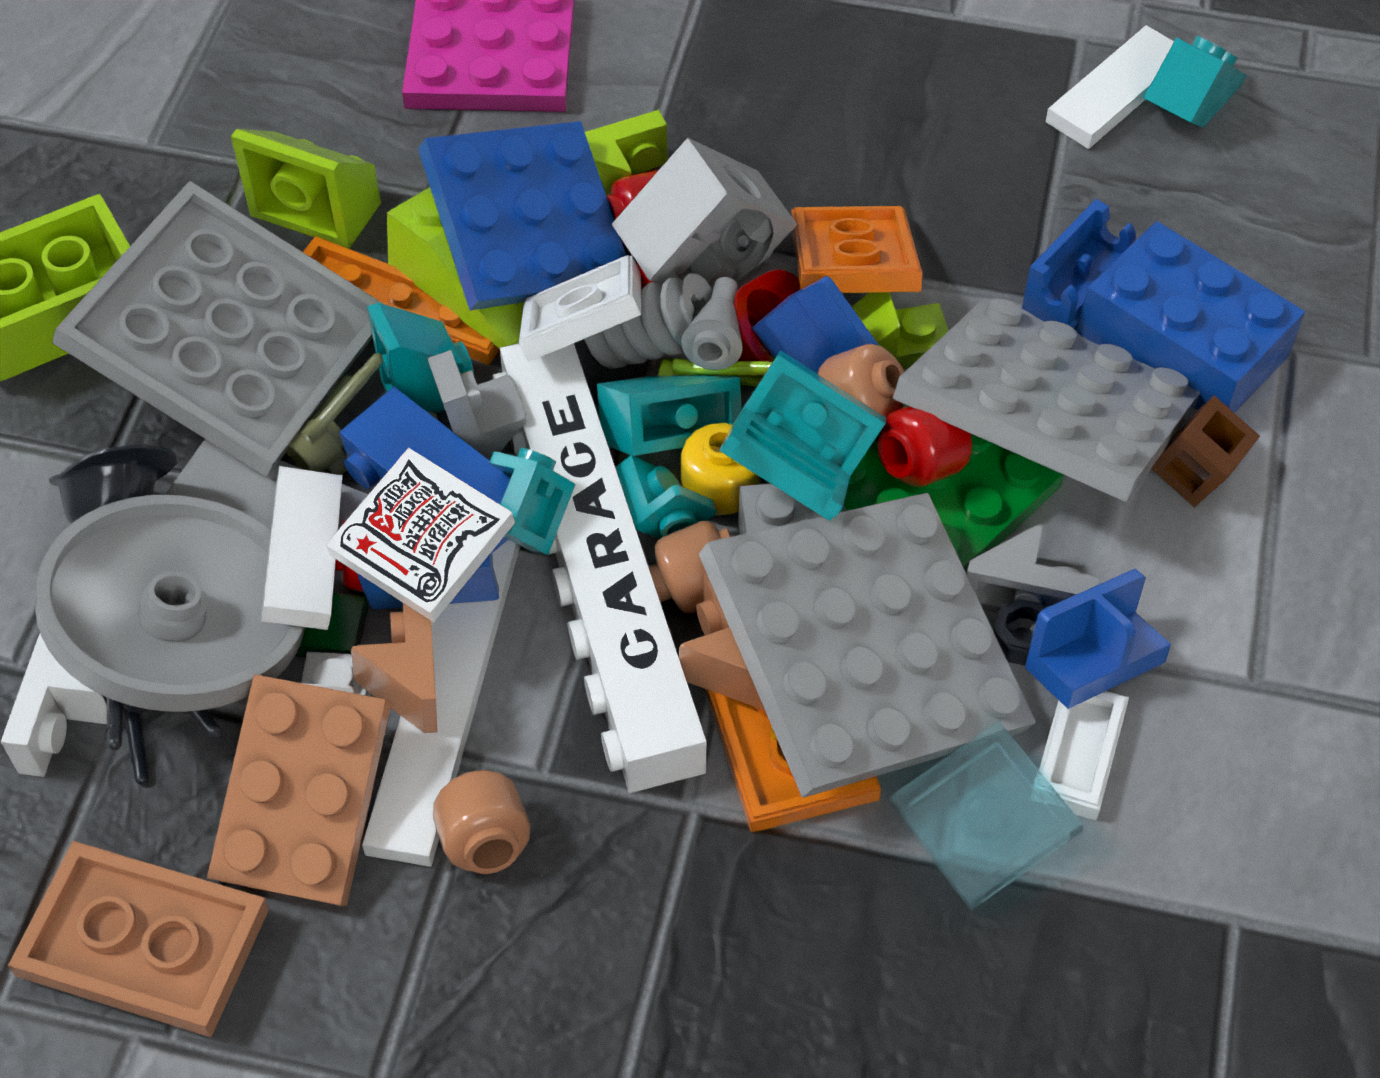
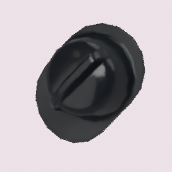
M151 445L113 447L90 453L77 460L62 473L49 478V482L51 485L59 486L65 516L70 523H73L83 515L104 505L128 498L153 495L156 481L169 473L177 465L176 454L172 451Z

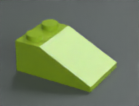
M430 187L388 211V264L396 267L414 281V285L441 305L444 304L458 315L459 319L483 337L488 338L499 349L519 344L524 302L469 310Z

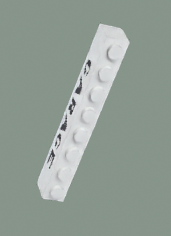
M574 343L530 362L527 361L519 344L500 348L502 373L493 374V379L510 375L514 380L526 411L524 424L510 440L514 456H518L520 448L544 454L556 461L553 471L576 484L549 554H556L560 567L552 569V578L560 607L571 605L576 619L567 623L576 660L588 658L592 675L584 676L585 689L593 715L604 713L610 730L601 733L602 745L609 770L613 772L622 769L629 793L706 774L707 742Z

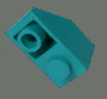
M1198 35L1192 45L1176 37L1143 98L1204 128L1240 88L1247 75L1233 67L1238 57L1227 52L1224 48Z

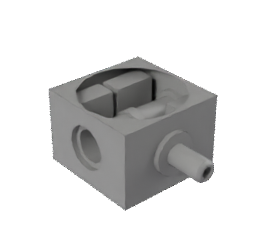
M687 138L612 223V226L650 281L659 282L663 285L669 278H680L683 280L687 274L697 273L706 279L712 290L715 281L721 277L732 278L739 288L764 260L770 258L773 250L797 225L758 170L690 138Z

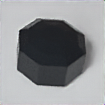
M1018 599L998 610L994 634L1007 662L1026 665L1038 615L1046 608L1044 604Z

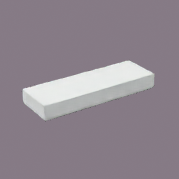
M1144 26L1050 106L1047 112L1046 123L1090 149L1146 100L1143 97L1174 41L1149 26Z
M279 466L261 621L328 630L332 609L336 559L329 554L326 544L338 531L342 475Z

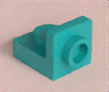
M520 448L518 456L494 451L489 464L511 476L500 505L513 513L515 523L504 537L530 551L548 555L576 484L553 471L556 461L544 454L526 448Z
M630 455L615 467L635 529L661 539L700 521H707L717 512L712 499L680 486L676 477L663 466H655Z

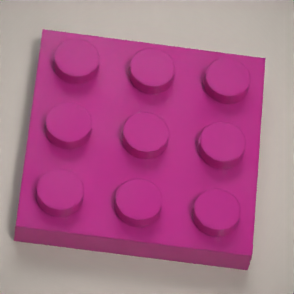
M416 0L402 90L404 108L566 112L575 0Z

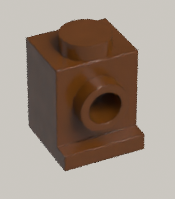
M1213 395L1186 421L1151 469L1195 508L1231 475L1260 438V435Z

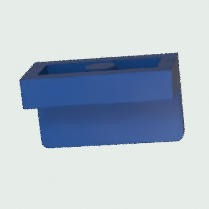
M828 276L788 296L752 327L774 359L781 350L817 374L820 366L831 356L865 344L878 345L836 284Z

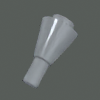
M721 277L715 281L711 299L686 328L681 338V346L686 357L694 364L705 369L719 370L728 368L738 361L742 353L741 335L734 306L738 285L732 278Z

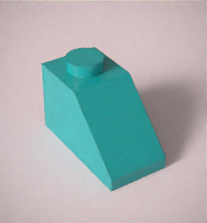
M379 302L367 306L375 352L381 354L384 360L379 366V372L385 391L388 392L395 386L425 411H433L435 413L444 411L445 408L427 358L451 350L459 373L462 374L472 370L474 374L472 362L462 341L453 343L442 321Z
M646 376L597 384L599 418L607 445L632 456L683 448L685 441L695 430L709 424L727 423L733 425L742 410L740 377Z

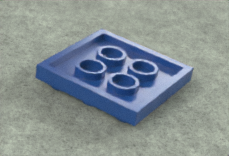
M581 121L425 138L419 146L418 151L470 311L523 303L527 297L626 256L620 236L612 226L614 218Z

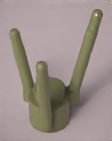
M375 353L353 377L350 375L342 377L312 419H309L289 444V449L286 453L299 468L323 473L327 471L330 474L343 475L347 471L344 461L348 456L342 450L344 445L339 434L341 429L333 420L383 363L384 360L381 354ZM433 411L428 412V413H429L430 415H432L435 419L438 418V417H437V414H436L435 412H433Z

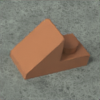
M705 574L704 602L698 603L696 606L698 619L705 636L687 641L679 647V661L686 682L765 710L708 575Z
M403 603V612H390L392 643L357 645L351 648L354 679L376 698L392 702L391 709L423 733L438 732L431 621Z

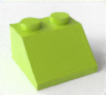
M236 129L231 135L250 216L311 237L317 236L350 249L381 204L375 166L357 156H348L315 145L308 140L296 139L275 131Z

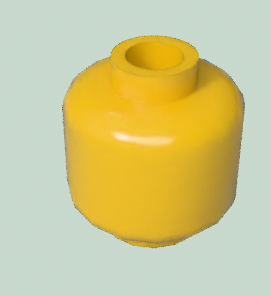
M727 423L709 424L695 430L685 441L681 452L682 487L712 499L717 511L715 515L717 516L739 512L740 486L761 485L760 476L719 451L729 430L733 426Z

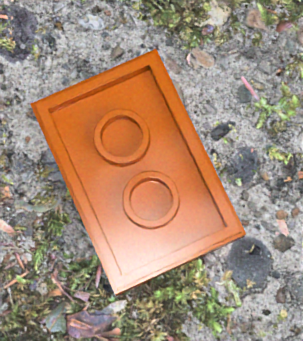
M902 206L794 207V209H791V216L797 223L792 230L800 290L828 276L833 280L841 293L921 292L922 269L905 209Z
M704 688L751 833L880 800L881 787L877 776L802 798L779 742L771 739V723L766 711Z

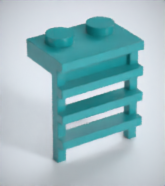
M780 350L734 421L719 451L831 521L833 517L836 518L843 507L851 474L885 425L886 418Z

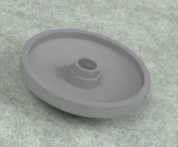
M147 495L128 498L99 507L71 523L58 535L45 553L37 576L35 608L37 625L44 643L55 660L72 677L96 693L130 706L149 710L170 712L206 710L234 703L248 697L254 674L277 678L288 667L301 645L305 627L261 621L271 529L235 508L197 497Z

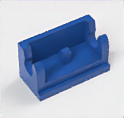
M1095 199L1030 266L1022 309L1044 322H1061L1076 331L1087 287L1135 242L1136 231L1134 226L1128 223L1119 233V237L1112 235L1106 225L1110 219L1109 206Z

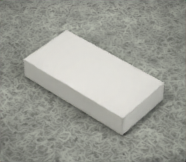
M1105 691L1070 709H1067L1058 700L1031 796V802L1097 820L1129 697Z

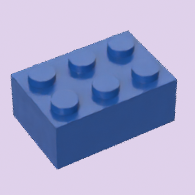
M1156 221L1087 287L1077 333L1098 345L1111 344L1121 347L1131 354L1132 359L1155 369L1160 367L1169 368L1183 374L1188 379L1187 386L1200 392L1195 406L1197 411L1215 395L1235 413L1289 357L1305 311Z

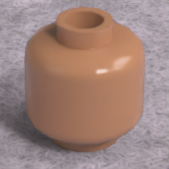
M865 344L829 357L819 368L818 375L885 418L890 413L903 408L904 403L893 399L899 377L905 371L896 358L882 346Z
M700 521L664 536L657 541L655 545L657 563L648 566L661 602L672 598L678 609L683 613L692 614L697 612V604L704 602V575L707 574L699 553L710 541L732 537L728 527L718 531L712 522Z
M478 770L464 773L445 785L433 803V820L443 851L449 861L462 870L481 874L499 872L509 867L516 860L530 839V822L519 792L513 781L500 772Z

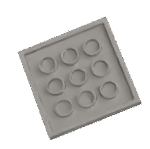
M189 181L55 330L52 343L268 477L289 449V444L309 419H312L331 391L373 338L367 306L382 302Z
M985 297L899 377L893 399L915 409L934 414L944 422L1127 502L1195 409L1200 392L1187 386L1188 379L1173 369L1163 367L1155 369L1132 359L1131 354L1121 347L1111 344L1098 345L1077 336V332L1064 323L1057 321L1044 322L1023 313L1022 308L1012 301Z
M928 493L840 512L831 521L824 517H817L710 541L699 553L802 798L1024 733L1036 723Z

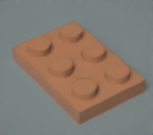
M254 674L207 879L347 906L392 702L386 699Z
M72 841L8 966L15 977L212 1037L268 914L269 907L263 897Z

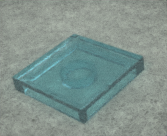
M999 720L972 738V742L962 745L889 796L891 806L970 910L979 906L1083 832L1081 821Z

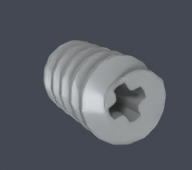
M689 273L683 280L680 278H669L663 285L659 282L648 283L641 289L640 316L594 334L584 340L595 359L601 365L610 369L625 367L627 364L644 363L647 359L656 360L665 358L667 355L684 354L681 346L682 335L711 299L713 290L706 279L697 273Z

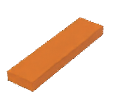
M317 236L313 238L303 251L312 259L383 304L442 321L452 342L462 341L471 359L490 365L500 349L492 341L483 337L459 319V316L444 304L441 305L414 285L415 282L396 267Z

